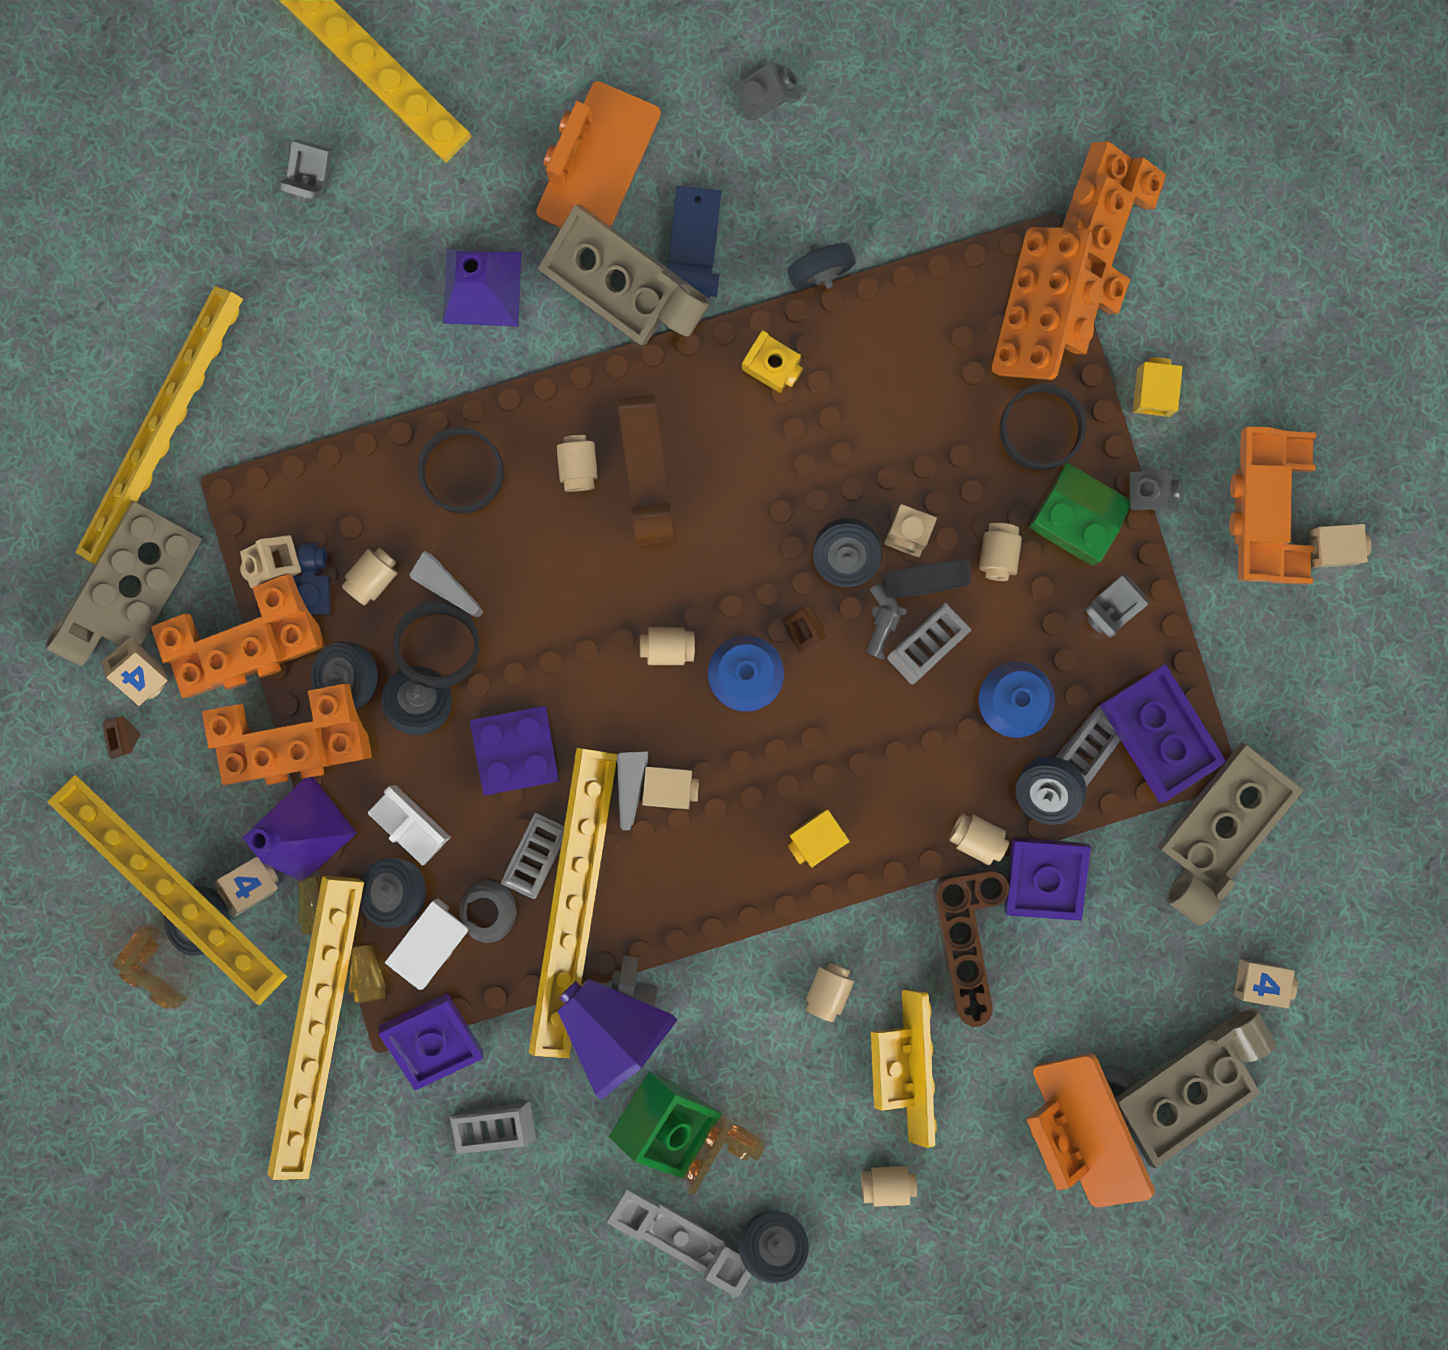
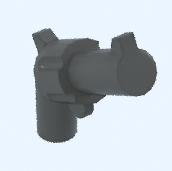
M879 582L870 589V592L882 607H875L872 610V615L875 617L873 623L876 624V627L865 653L884 660L885 656L882 650L890 631H895L900 617L905 615L908 610L898 607L895 598L888 599L885 585Z

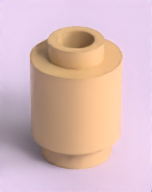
M586 435L563 437L564 443L556 447L559 479L561 483H564V491L576 492L595 489L594 480L598 479L594 442L586 441Z
M990 523L988 532H984L979 570L986 572V578L996 581H1008L1009 575L1017 574L1022 537L1019 536L1018 526L1006 523Z
M368 548L345 575L347 580L342 585V588L363 605H366L370 599L375 601L398 574L393 568L397 562L381 548H378L376 552Z
M648 627L647 635L640 634V657H647L648 665H684L685 662H694V631H685L684 627Z
M962 813L949 837V841L956 844V849L987 865H990L993 860L999 862L1009 845V841L1004 839L1006 835L1005 830L974 814L969 817Z
M829 962L827 968L819 966L806 1001L809 1002L806 1011L821 1019L834 1022L836 1015H841L855 981L848 977L850 970L833 962Z
M907 1166L871 1167L870 1171L861 1172L863 1203H872L873 1207L910 1205V1197H917L916 1174L909 1173Z

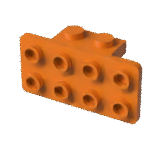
M594 82L584 103L576 100L572 111H565L559 125V132L562 133L556 146L551 144L547 150L543 166L546 167L549 182L536 209L538 218L562 228L574 205H582L612 227L660 120L661 111L659 107L603 82Z
M1031 227L1027 230L992 364V371L999 376L1052 380L1058 375L1064 348L1074 354H1087L1089 342L1094 333V322L1098 306L1103 298L1105 280L1085 269L1093 238L1092 232L1088 229Z
M1087 1053L1036 1066L1033 1069V1075L1046 1104L1026 1120L1056 1189H1069L1080 1180L1090 1204L1097 1208L1145 1201L1154 1196V1186L1097 1057L1092 1053Z

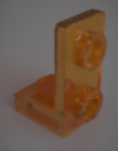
M150 924L138 927L112 966L121 971L119 976L125 982L135 987L140 985L152 993L150 998L157 1005L165 1009L170 1007L177 1009L183 1006L189 998L140 964L141 961L147 963L156 953L159 944L155 941L162 932Z
M726 1118L720 1127L714 1124L703 1145L708 1147L702 1160L694 1158L684 1177L689 1180L687 1192L693 1196L695 1195L724 1143L729 1145L727 1150L734 1156L744 1161H747L749 1157L758 1161L765 1150V1141Z

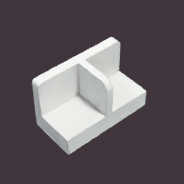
M397 785L388 786L384 791L385 795L368 814L391 835L389 839L393 843L398 842L423 866L451 837Z
M439 898L431 902L385 962V964L419 990L426 987L468 932V927L448 912L450 907Z

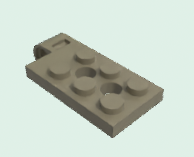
M574 205L538 267V270L640 345L647 344L660 321L677 333L690 336L710 305V301L705 295L582 205ZM586 248L592 249L596 255V264L590 270L585 268L581 262V254ZM617 269L622 271L626 277V285L622 291L615 290L610 281L612 273Z
M132 500L76 598H72L62 617L53 628L46 642L45 649L81 667L92 654L101 636L118 645H121L131 637L141 646L202 538ZM146 542H153L159 548L157 559L150 563L142 562L138 558V549ZM127 575L136 576L140 581L139 590L130 596L121 594L118 588L120 580Z
M1243 742L1240 743L1226 763L1223 764L1158 845L1161 850L1186 868L1169 889L1166 901L1197 926L1204 925L1216 914L1221 901L1236 884L1231 879L1304 791ZM1247 787H1255L1257 790L1256 800L1250 805H1242L1240 802L1241 792ZM1225 816L1231 817L1233 820L1231 831L1225 835H1218L1215 829L1218 820Z
M1247 1009L1233 1015L1115 1098L1128 1130L1149 1166L1153 1168L1159 1167L1261 1094L1243 1062H1252L1267 1056L1276 1048L1277 1043L1257 1009ZM1197 1081L1201 1087V1094L1196 1101L1190 1102L1187 1097V1090L1193 1082ZM1168 1103L1171 1108L1170 1118L1166 1122L1160 1123L1157 1119V1110L1162 1104Z

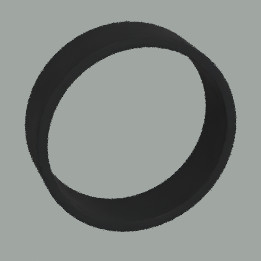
M1051 384L1033 385L1020 391L1007 404L1000 419V439L1007 454L1019 465L1039 471L1054 469L1066 463L1080 449L1086 434L1085 414L1078 400L1067 390ZM1037 392L1050 393L1063 399L1073 410L1077 419L1078 435L1073 449L1065 458L1052 463L1034 462L1019 454L1011 444L1007 433L1008 414L1013 404L1025 395Z
M455 427L439 432L426 443L418 461V478L426 495L441 508L454 513H471L484 508L497 496L504 479V465L499 451L485 435L474 429ZM457 435H469L481 439L491 447L497 461V476L492 489L483 499L468 506H451L436 499L427 485L425 476L426 463L432 450L443 440Z
M967 560L918 566L884 575L888 599L936 593L972 584Z
M435 601L415 606L400 619L396 626L393 638L395 658L403 674L416 684H421L428 688H445L455 685L471 673L478 660L479 635L476 625L464 610L450 603ZM429 614L449 615L461 621L469 629L474 639V649L470 659L462 668L446 676L432 677L414 671L404 662L399 652L401 636L413 621Z

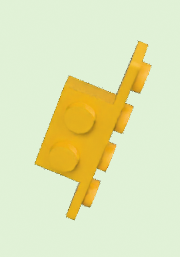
M906 989L902 990L903 1028L871 1031L874 1108L883 1111L907 1107L908 1141L929 1148L935 1146V1133L937 1130L933 1105V1095L935 1093L931 1059L933 1044L930 1037L932 1009L927 992Z

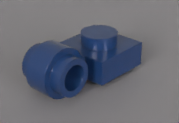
M301 542L300 546H294L301 572L303 573V576H293L299 594L311 615H331V577L318 576V571L325 569L327 565L326 547L319 546L318 542Z

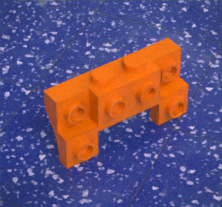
M1109 141L1091 143L1061 228H1086L1092 232L1093 238L1085 269L1105 280L1103 298L1098 308L1107 314H1119L1130 278L1113 268L1112 263L1133 203L1145 210L1155 209L1167 174L1145 158H1131Z
M1248 426L1241 430L1240 468L1236 470V475H1232L1230 481L1231 497H1235V512L1231 513L1229 520L1230 534L1235 535L1234 545H1238V581L1271 582V584H1313V578H1311V552L1314 551V546L1290 545L1287 543L1291 542L1292 472L1315 471L1316 465L1313 464L1315 432H1295L1271 427Z
M285 574L252 587L262 617L205 639H201L191 614H182L151 626L162 662L171 664L182 698H192L224 686L225 690L243 686L248 683L246 679L248 676L258 673L259 677L275 674L281 671L280 664L326 647L319 625L305 606L291 574Z
M350 683L309 690L308 694L313 721L251 733L243 704L202 711L208 749H216L222 785L265 778L266 785L289 781L288 773L300 771L301 779L324 775L323 767L372 758L369 737L358 717L351 694Z

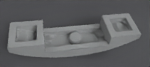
M626 1187L606 1220L608 1224L640 1242L641 1239H644L704 1274L705 1280L737 1298L751 1277V1274L742 1263L737 1247L683 1213L633 1189Z

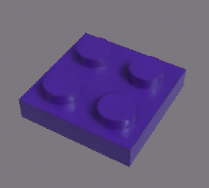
M546 706L470 720L484 795L560 781Z
M1012 837L1007 879L1009 893L1004 905L1006 915L1082 921L1091 851L1090 845L1079 842Z
M448 993L395 1017L378 1027V1035L415 1091L483 1059V1049Z

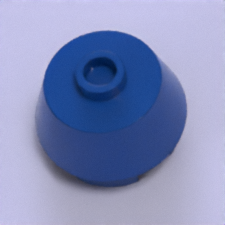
M737 636L722 643L712 655L708 667V680L712 692L725 706L737 711H755L771 703L780 692L784 680V667L780 655L767 641L755 636Z
M1004 663L993 669L986 676L980 687L979 708L984 720L993 730L1007 737L1021 738L1035 734L1047 724L1054 710L1055 695L1050 680L1040 669L1029 663Z

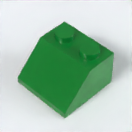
M1066 462L1027 528L1093 566L1102 561L1121 529L1130 507V499Z
M648 1072L608 1137L634 1162L683 1178L722 1113L671 1080Z

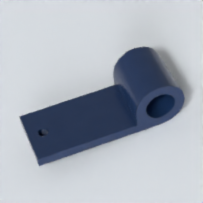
M677 186L669 261H667L666 267L710 300V296L717 297L720 274L713 273L722 191Z

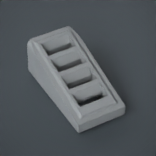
M424 551L409 574L410 578L474 617H480L483 613L481 606L432 554Z
M944 603L893 650L887 659L913 685L960 642L971 629L947 603ZM939 619L954 632L955 636L953 638L936 623ZM928 629L944 645L942 648H940L926 633ZM916 640L932 655L930 659L914 644ZM906 650V651L909 653V655H910L921 667H919L904 651Z
M1098 706L1055 757L1073 764L1083 775L1087 787L1121 740L1101 707ZM1095 724L1100 726L1111 737L1108 740L1093 728ZM1086 736L1090 738L1095 744H1097L1101 749L1097 751L1086 740H1084ZM1078 749L1091 761L1087 763L1075 751Z
M649 751L626 752L617 755L620 828L622 830H630L634 824L645 770L649 760Z
M535 812L505 872L501 884L532 899L538 898L561 849L564 825ZM537 827L557 835L555 842L535 834ZM530 842H535L549 849L548 856L529 848ZM524 855L542 863L541 870L521 862ZM520 870L537 878L534 885L516 877V871Z
M530 1102L515 1103L450 1116L456 1154L524 1147L536 1139ZM513 1117H514V1119H515V1125H516L517 1134H515L514 1123H513ZM497 1119L503 1120L504 1137H500ZM482 1121H487L490 1139L484 1140ZM472 1122L475 1142L469 1143L466 1123Z

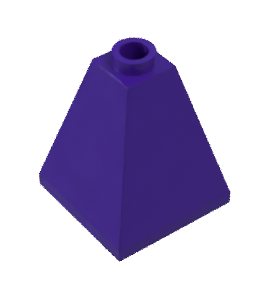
M447 249L443 324L518 327L522 252Z
M313 777L304 778L274 806L243 839L261 862L304 882L353 838L357 832Z
M590 979L586 980L581 986L574 981L559 997L564 1004L559 1008L558 1013L593 1091L600 1100L644 1066L678 1021L673 1014Z

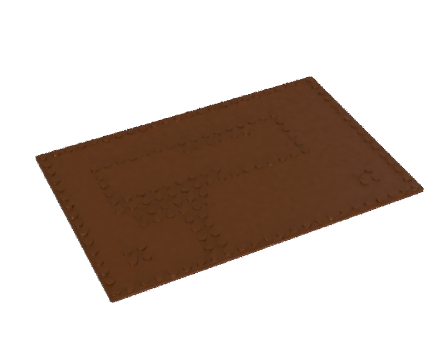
M1050 213L840 278L832 281L833 287L826 289L825 284L708 319L699 322L690 336H684L673 330L650 337L645 345L634 342L212 473L201 479L203 493L243 624L262 617L253 589L250 588L249 582L244 579L240 572L242 563L240 551L256 544V541L260 539L291 535L294 546H300L301 542H318L319 546H325L327 550L326 568L320 569L318 576L331 577V615H312V617L319 625L325 645L328 646L337 642L358 644L371 654L377 667L378 679L375 692L364 706L356 709L362 726L369 737L372 758L323 767L324 775L313 777L357 832L353 838L318 869L321 880L322 876L358 878L361 880L366 869L374 862L384 858H401L414 864L421 872L425 881L426 897L423 908L412 922L404 926L382 927L376 925L365 916L361 907H359L348 969L371 1045L375 1052L383 1053L389 1051L378 1035L379 1025L448 993L468 1026L536 1005L560 851L538 898L532 899L507 887L515 899L517 908L516 921L509 934L501 940L491 943L476 941L466 934L453 950L449 959L443 963L424 989H417L385 964V962L432 901L439 898L450 907L448 912L460 921L459 906L461 896L467 888L478 881L486 879L501 883L535 812L565 826L577 748L618 755L619 753L649 751L647 766L693 770L692 778L699 779L697 802L690 801L689 809L642 805L643 781L634 824L630 830H622L620 828L618 765L616 761L581 985L588 979L600 984L612 981L613 970L621 971L623 955L639 957L638 973L985 864L956 849V844L949 841L953 827L962 813L969 817L974 814L1006 831L1004 839L1009 841V845L1002 857L1004 858L1010 856L1012 837L1058 841L1195 798L1206 787L1223 765L1168 801L1159 803L1124 744L1120 741L1087 785L1086 799L1083 807L1072 820L1058 825L1040 823L1029 817L1021 809L1016 798V783L1021 771L1027 764L1040 757H1055L1099 704L1164 664L1170 670L1225 761L1232 754L1154 509L1135 511L1129 507L1121 529L1102 561L1093 566L1027 528L1064 464L1050 470H1032L1016 463L1005 451L999 433L1000 419L1007 404L1023 389L1038 384L1059 386L1070 392L1082 406L1086 418V434L1080 449L1067 461L1068 463L1130 499L1129 475L1131 472L1141 471L1095 324L1087 354H1074L1064 348L1058 375L1052 380L999 376L992 371V364L1025 234L1031 227L1061 228L1062 222L1058 214ZM762 330L773 339L801 355L798 365L803 367L800 376L792 388L785 385L781 393L742 370V362ZM771 356L768 359V364L773 368H778L782 365V360L777 356ZM1037 392L1025 395L1013 404L1007 418V433L1011 444L1023 457L1038 463H1052L1065 458L1071 452L1077 440L1078 424L1073 410L1063 399L1050 393ZM655 395L676 541L638 546L633 528L632 505L617 400ZM465 427L482 433L494 444L503 461L504 479L499 493L491 503L475 512L454 513L441 508L426 495L418 478V461L424 446L433 436L449 428ZM457 435L443 440L432 450L428 457L425 469L427 485L434 497L447 505L468 506L480 501L490 492L496 480L497 461L493 450L481 439L469 435ZM586 435V441L594 442L598 479L594 480L595 489L576 492L564 491V483H561L559 479L556 447L564 443L563 437ZM900 504L937 517L927 546L922 550L920 558L884 545L894 515ZM840 518H854L867 523L876 532L881 542L882 558L878 570L867 582L855 587H840L829 583L820 575L813 560V546L818 533L828 523ZM990 523H1006L1019 527V536L1022 537L1018 571L1016 575H1009L1008 581L986 578V572L979 570L984 532H988ZM368 548L373 552L381 548L397 562L393 568L398 574L375 601L370 599L366 605H363L342 588V585L347 580L345 575ZM279 550L272 553L276 568L283 567ZM424 551H427L481 606L483 613L480 617L476 618L466 612L474 621L478 631L479 655L471 673L459 683L449 686L452 695V705L446 721L433 732L423 735H410L397 730L389 723L382 708V693L389 678L400 670L393 646L394 632L400 619L415 606L426 602L439 601L453 604L410 578L409 574ZM968 561L971 585L936 593L895 598L898 607L908 611L900 617L895 631H890L882 650L885 656L884 660L865 653L876 627V624L873 623L875 617L872 615V610L875 607H882L872 595L870 589L879 582L885 585V574L936 563ZM300 572L294 576H303V573ZM1125 572L1150 599V602L1110 638L1105 632L1099 633L1091 626L1087 620L1088 614L1085 609L1091 600ZM944 603H947L968 625L971 631L912 685L889 662L887 657ZM809 604L821 620L827 638L800 653L782 619ZM429 614L416 619L405 629L399 642L400 655L409 667H427L438 672L441 676L452 674L462 668L470 659L474 649V639L469 629L458 619L445 614ZM941 619L936 622L951 638L955 636L954 632ZM648 627H684L685 631H694V662H685L684 665H648L647 657H640V634L647 635ZM929 629L926 631L940 648L944 646ZM743 635L759 637L771 644L780 655L784 667L783 684L776 698L767 706L748 712L737 711L721 703L712 692L708 680L709 663L716 649L725 641ZM918 640L914 642L929 659L932 657ZM322 649L280 664L281 671L269 676L260 677L275 728L313 721L308 691L313 690L311 683L312 665ZM905 650L904 652H905L919 667H921V666L909 655V653ZM1004 663H1029L1040 669L1052 684L1055 695L1052 716L1041 730L1030 736L1013 738L1001 735L986 723L979 708L980 687L986 676L993 669ZM546 706L560 781L484 795L470 720ZM1095 724L1093 728L1108 740L1111 736ZM1086 736L1084 740L1099 751L1101 748ZM1078 749L1075 751L1087 763L1091 761ZM300 771L289 773L294 788L303 779H301ZM397 785L451 837L423 866L398 842L393 843L389 839L391 835L368 814L385 795L384 791L388 786ZM824 809H828L850 842L812 868L807 861L799 864L787 846L793 842L789 833ZM537 827L535 834L552 842H555L557 835L540 827ZM532 841L528 846L546 856L550 852L549 849ZM525 855L521 861L538 870H541L543 866L542 863ZM517 870L515 874L516 877L533 885L537 879L520 870ZM478 898L474 902L468 903L466 910L467 920L473 922L478 927H490L498 918V908L492 900Z

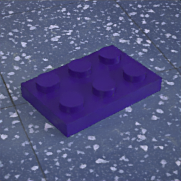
M1166 664L1159 666L1099 704L1159 803L1168 801L1226 763Z

